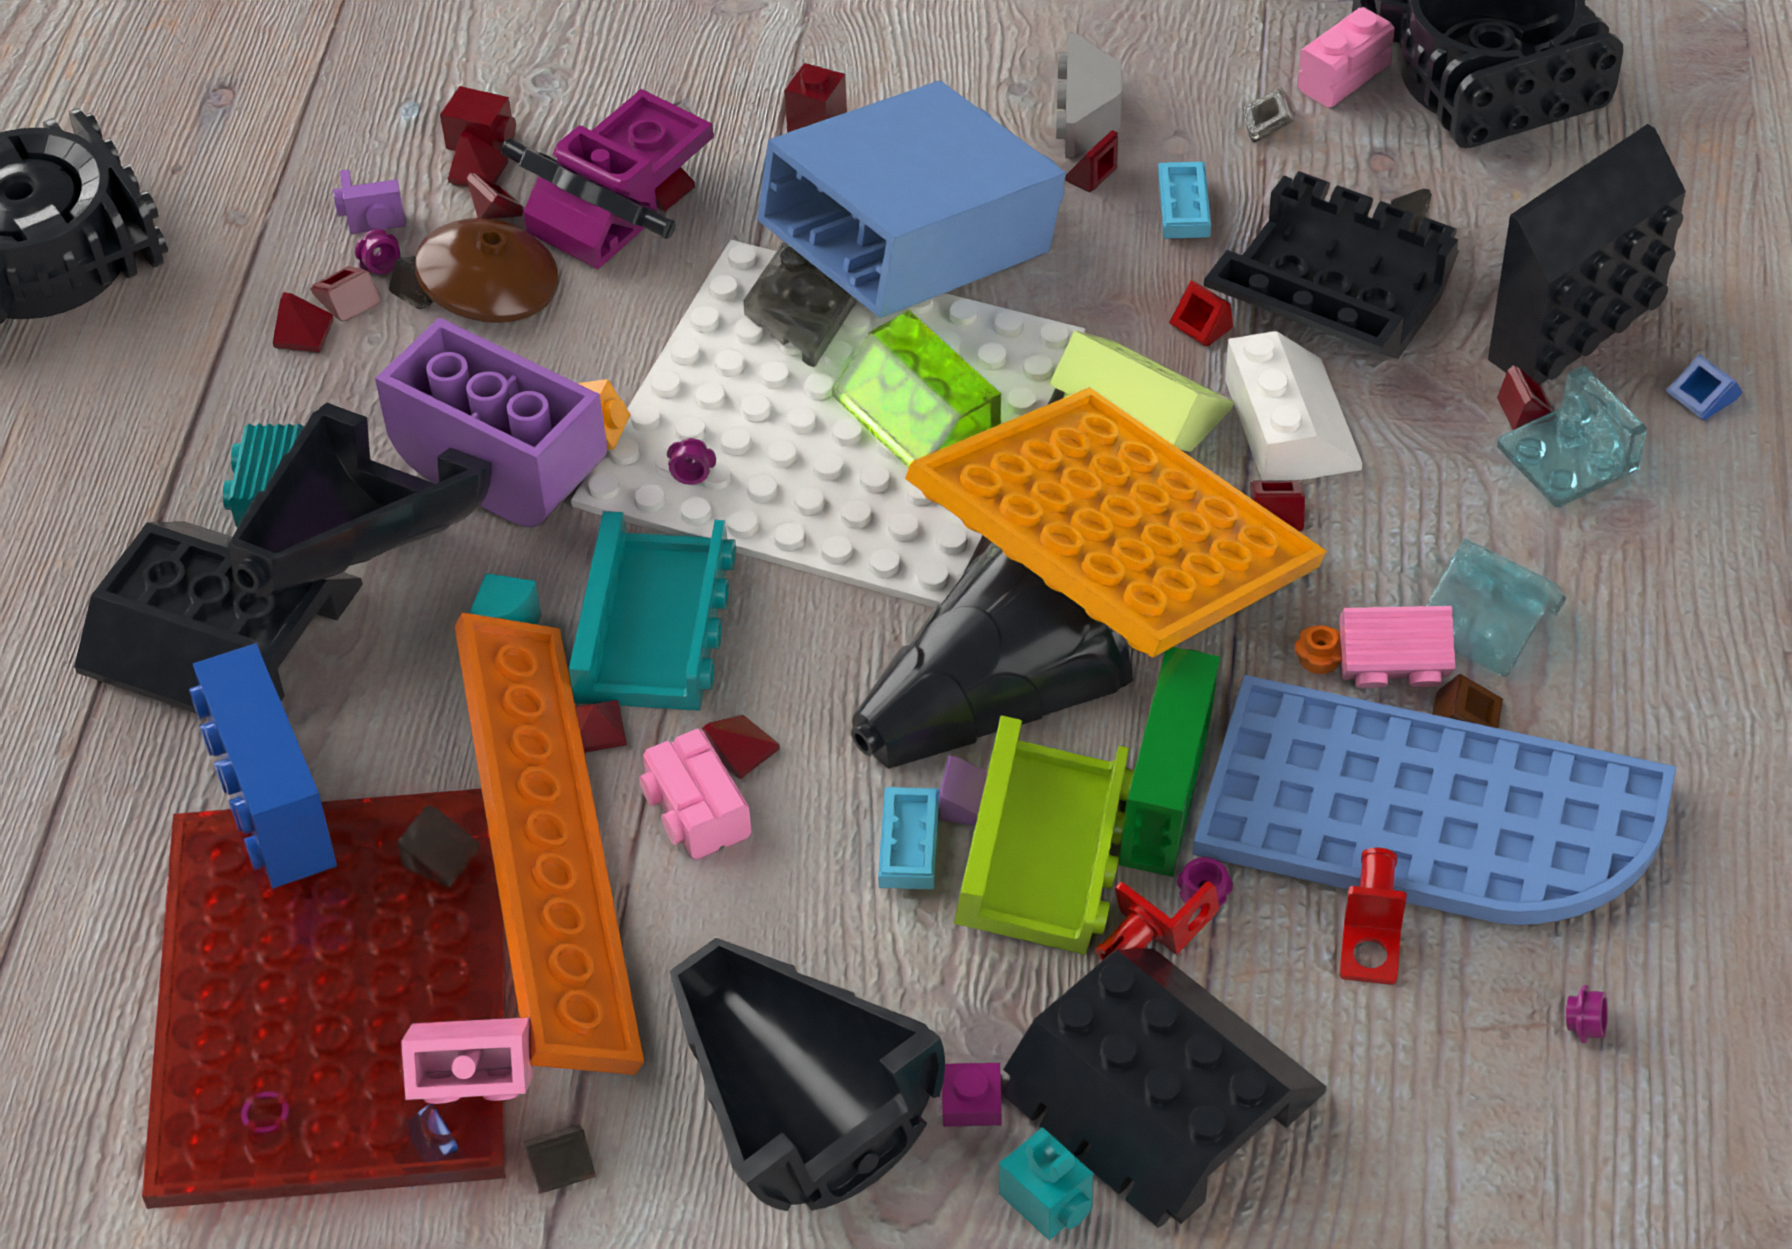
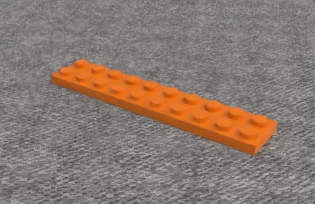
M462 612L454 628L520 1018H530V1065L636 1075L645 1061L560 628Z

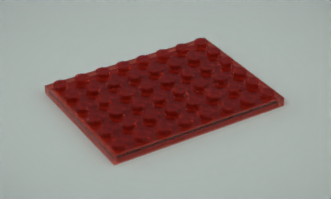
M482 789L322 801L337 867L276 888H272L265 868L254 871L244 843V838L252 835L251 833L244 834L243 831H238L231 809L173 814L142 1198L147 1209L506 1178V1100H486L483 1096L460 1097L456 1101L440 1104L427 1103L424 1099L406 1100L401 1044L411 1024L506 1019V932ZM261 1092H275L279 1094L274 1098L265 1097L260 1099L255 1096ZM248 1100L251 1104L247 1113L250 1122L245 1126L241 1118V1112ZM287 1102L289 1112L286 1120L281 1118L282 1105ZM426 1106H428V1107L423 1111V1113H422V1115H421V1117H420V1115L418 1114V1112H419L420 1110H422L423 1108H425ZM435 1109L441 1116L450 1134L438 1135L428 1129L429 1118ZM270 1125H275L278 1127L277 1129L270 1132H255V1130H257L260 1127H266ZM454 1139L459 1149L444 1155L439 1146L445 1145Z

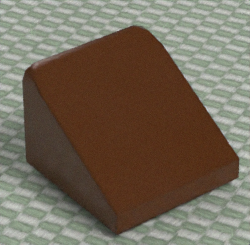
M1458 674L1437 691L1432 715L1498 728L1503 698L1466 676Z

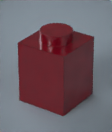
M803 63L784 90L788 133L847 112L844 73Z
M459 86L440 113L445 147L448 150H456L459 137L463 131L472 133L500 152L503 143L508 138L513 139L515 136L516 120L512 117L509 97Z

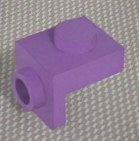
M350 170L340 171L342 188L333 189L338 217L347 216L350 234L369 232L373 229H390L406 226L398 179L353 186Z

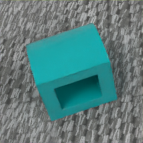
M486 573L469 614L538 625L542 613L536 581Z

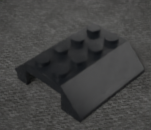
M1301 171L1296 173L1293 181L1292 178L1283 176L1271 191L1269 221L1243 255L1226 250L1204 278V286L1376 353L1399 359L1441 299L1460 251L1457 249L1458 239L1454 238L1457 228L1424 217L1417 233L1414 234L1411 232L1417 219L1416 213L1380 201L1373 217L1370 218L1368 214L1374 201L1372 197L1337 185L1332 192L1329 202L1324 200L1328 193L1330 182Z
M1151 948L1116 949L1035 1017L1003 1069L1009 1075L1010 1080L1001 1094L1032 1121L1039 1118L1047 1107L1049 1110L1039 1127H1043L1075 1157L1079 1156L1090 1143L1092 1146L1082 1163L1117 1194L1122 1193L1133 1180L1135 1184L1125 1201L1154 1226L1159 1228L1167 1222L1171 1215L1182 1224L1206 1202L1207 1182L1210 1174L1272 1118L1287 1128L1326 1093V1086L1157 950Z

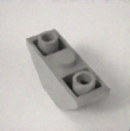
M1068 33L1067 52H1058V79H1067V81H1058L1057 109H1066V112L1057 111L1056 139H1065V158H1076L1096 145L1111 130L1117 131L1121 128L1122 63L1077 33Z

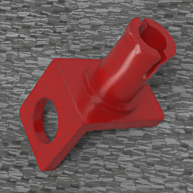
M1369 848L1362 851L1360 886H1350L1348 889L1339 975L1344 980L1393 985L1397 982L1401 928L1407 893L1394 890L1397 854L1385 848ZM1362 942H1376L1384 948L1387 958L1381 966L1367 968L1356 961L1353 953L1354 949Z
M1207 881L1170 918L1125 883L1120 882L1115 887L1119 910L1126 916V919L1095 948V952L1103 961L1116 949H1144L1153 940L1159 941L1178 955L1218 912L1219 903L1216 886ZM1203 905L1196 918L1189 923L1194 912Z

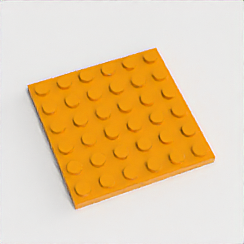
M1090 387L913 460L905 477L908 482L920 489L928 500L942 505L960 518L968 529L982 534L1000 547L1008 558L1025 565L1040 576L1048 587L1065 594L1083 607L1091 618L1105 623L1127 639L1131 647L1146 653L1152 658L1319 568L1327 552L1324 548Z

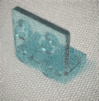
M1583 365L1567 373L1560 409L1500 436L1497 448L1553 506L1561 507L1639 469L1647 427Z
M1464 538L1426 606H1452L1455 653L1503 677H1507L1544 611L1557 616L1567 598L1557 583Z

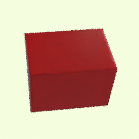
M1190 280L1169 323L1204 346L1209 347L1234 327L1231 303L1199 283Z

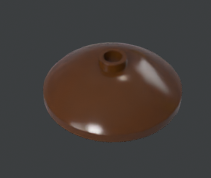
M468 218L440 226L422 240L416 254L415 273L423 291L444 309L476 321L504 323L528 318L544 309L550 303L557 288L558 268L550 251L529 232L500 220Z

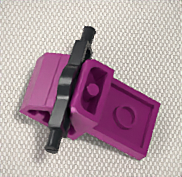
M640 89L594 129L589 130L578 125L560 140L553 152L557 160L542 152L532 150L516 142L514 139L508 138L502 145V156L519 163L520 167L538 175L536 184L523 211L526 231L596 269L603 266L645 228L662 236L664 239L670 238L675 231L676 223L674 220L668 219L657 212L655 188L714 138L713 124Z

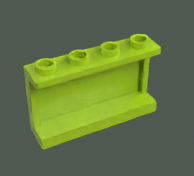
M1001 715L953 924L1086 955L1092 933L1103 935L1108 917L1110 902L1102 901L1100 897L1102 888L1112 889L1119 857L1109 855L1111 843L1120 845L1123 834L1125 812L1117 811L1119 800L1127 801L1135 770L1126 767L1129 747L1118 745L1114 760L1106 761L1018 740L1022 720Z

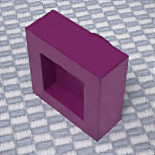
M1000 1063L945 1064L942 1086L943 1127L1002 1126Z

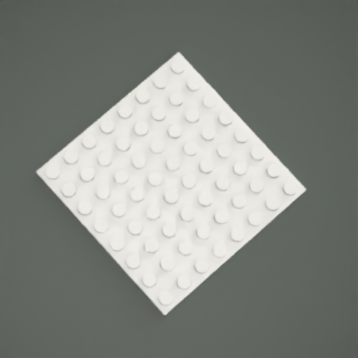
M730 240L629 404L627 410L631 416L615 449L607 450L605 458L582 481L571 499L572 507L602 515L603 511L623 512L625 522L675 536L711 538L714 520H725L727 539H735L736 553L935 608L937 604H942L972 564L985 537L968 529L960 518L942 505L928 500L920 489L905 479L911 461L1052 403L1058 389L1049 385L1074 330L1085 333V328L946 293L886 317L879 318L807 259ZM695 438L703 441L707 449L710 448L714 451L716 465L710 468V473L705 481L695 485H688L672 477L668 466L670 459L667 457V450L674 442Z

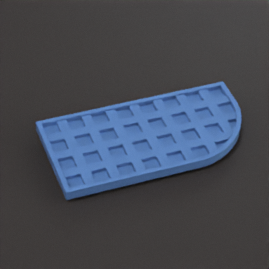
M1244 675L1194 837L1193 855L1349 889L1350 886H1360L1362 851L1369 848H1385L1397 854L1394 890L1407 893L1406 903L1502 924L1525 925L1560 921L1582 915L1603 906L1630 888L1646 872L1655 859L1662 842L1676 766Z

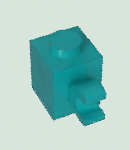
M1042 1127L999 1162V1195L1043 1236L1050 1240L1064 1227L1067 1229L1076 1227L1089 1214L1093 1204V1172Z

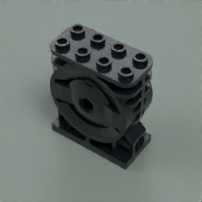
M1353 0L1352 13L1358 8L1365 7L1388 20L1395 27L1393 42L1400 43L1402 48L1401 74L1406 88L1422 106L1437 115L1438 121L1446 130L1451 132L1452 139L1459 147L1472 148L1601 109L1612 100L1615 94L1624 51L1623 43L1615 34L1609 33L1607 24L1601 18L1595 16L1590 7L1585 5V0Z
M80 108L69 111L74 134L63 131L54 118L43 121L44 128H20L0 132V324L6 318L36 319L67 312L89 302L107 289L121 271L128 279L138 274L133 253L138 250L143 253L152 267L155 268L164 263L162 254L168 252V247L162 232L157 226H154L153 219L159 217L153 198L148 191L140 193L137 178L128 164L121 166L119 154L111 139L103 140L100 127L92 113L85 115Z

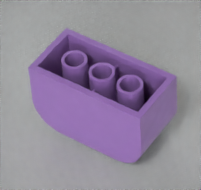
M440 317L375 377L388 437L404 461L421 476L435 484L439 483L437 457L448 448H453L491 462V482L488 493L480 506L517 525L534 527L543 522L606 456L607 441L599 393Z

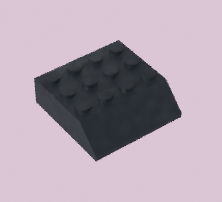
M1646 124L1510 214L1488 360L1505 373L1514 365L1522 369L1540 385L1548 379L1553 380L1569 364L1582 355H1590L1601 342L1614 333H1621L1626 330L1634 319L1647 310L1652 311L1656 309L1666 298L1669 270L1676 255L1674 250L1678 229L1683 221L1682 208L1686 190L1654 127Z

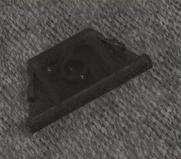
M783 242L743 300L744 315L757 326L766 328L770 332L771 337L784 346L789 342L802 351V361L808 366L815 367L858 300L787 243Z

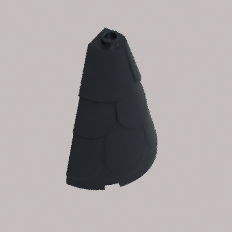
M326 402L317 411L312 413L289 453L284 454L265 490L256 494L230 540L229 549L234 580L244 591L251 594L255 593L258 597H266L341 574L351 565L369 561L386 551L444 531L449 526L464 520L481 505L490 486L492 463L459 450L448 448L437 457L439 483L429 482L371 460L367 417Z
M992 542L983 554L975 558L942 604H937L910 645L902 646L853 715L851 736L862 753L867 756L873 755L888 769L976 743L979 737L996 733L1001 715L1022 720L1021 725L1040 720L1044 715L1116 693L1120 688L1133 681L1129 650L1123 636L1110 629L1105 623L1091 618L1083 607L1062 592L1048 587L1040 576L1022 563L1008 558L1002 549Z
M714 938L669 971L687 1041L693 1055L700 1064L708 1100L717 1114L732 1168L746 1187L766 1205L778 1210L788 1211L791 1205L806 1204L811 1211L847 1200L868 1188L891 1170L921 1135L927 1125V1122L921 1115L930 1096L932 1098L940 1097L945 1075V1053L942 1040L925 1023L858 998L854 992L800 974L794 965L719 938Z

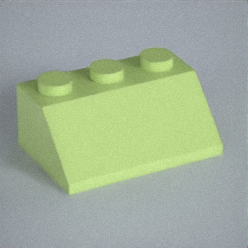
M1075 330L1049 385L1065 392L1063 398L1090 387L1178 449L1189 452L1231 411L1235 403L1114 340Z

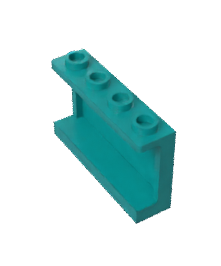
M603 511L569 665L574 703L596 704L618 699L619 706L700 711L704 690H712L714 684L715 662L714 658H710L711 649H719L721 645L722 620L717 618L718 609H727L729 580L724 578L725 570H734L736 560L735 539H727L725 520H714L711 538L626 533L623 512Z

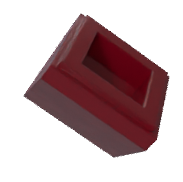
M1513 365L1509 368L1497 399L1513 432L1549 426L1557 421L1555 417L1557 416L1542 386L1519 367Z

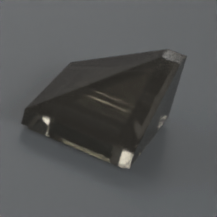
M1282 87L1242 109L1252 142L1255 143L1294 121L1296 114L1295 104Z

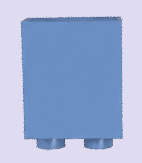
M939 80L768 139L757 220L875 315L883 318L1049 252L1059 205L1064 197L1066 172L1059 168L1049 157L1040 154L995 121L989 113L977 108Z

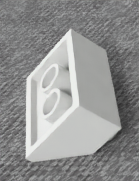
M1277 331L1228 339L1225 381L1232 400L1235 402L1237 414L1262 480H1304L1362 470L1361 458L1321 358Z

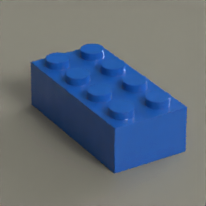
M257 644L248 645L193 663L198 686L189 688V692L199 720L207 717L209 721L199 725L209 756H221L222 760L214 762V766L224 794H236V798L228 801L238 831H243L244 834L251 833L252 835L244 838V843L254 871L265 868L272 888H276L337 867L319 792Z

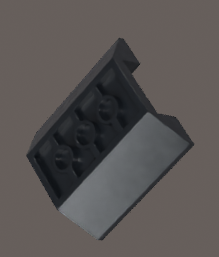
M185 521L147 522L91 594L74 667L78 674L196 713L189 692V688L198 686L193 663L256 643L279 699L282 701L285 694L278 673L279 666L316 614L338 621L363 585L362 579L342 572L341 574L270 596L258 597L255 593L251 594L241 589L234 580L229 542L232 536Z

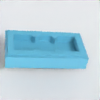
M1205 162L1158 163L1163 239L1211 237Z
M885 787L878 870L879 888L935 889L940 789Z

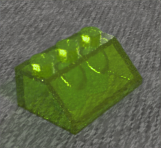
M910 310L870 331L832 387V396L908 468L913 460L1001 424V393Z

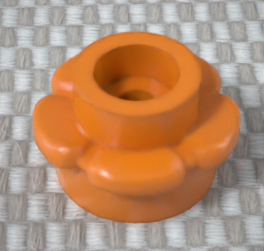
M1324 625L1310 626L1302 630L1299 634L1300 640H1297L1294 645L1295 653L1299 657L1302 667L1315 674H1327L1337 669L1342 661L1340 632Z

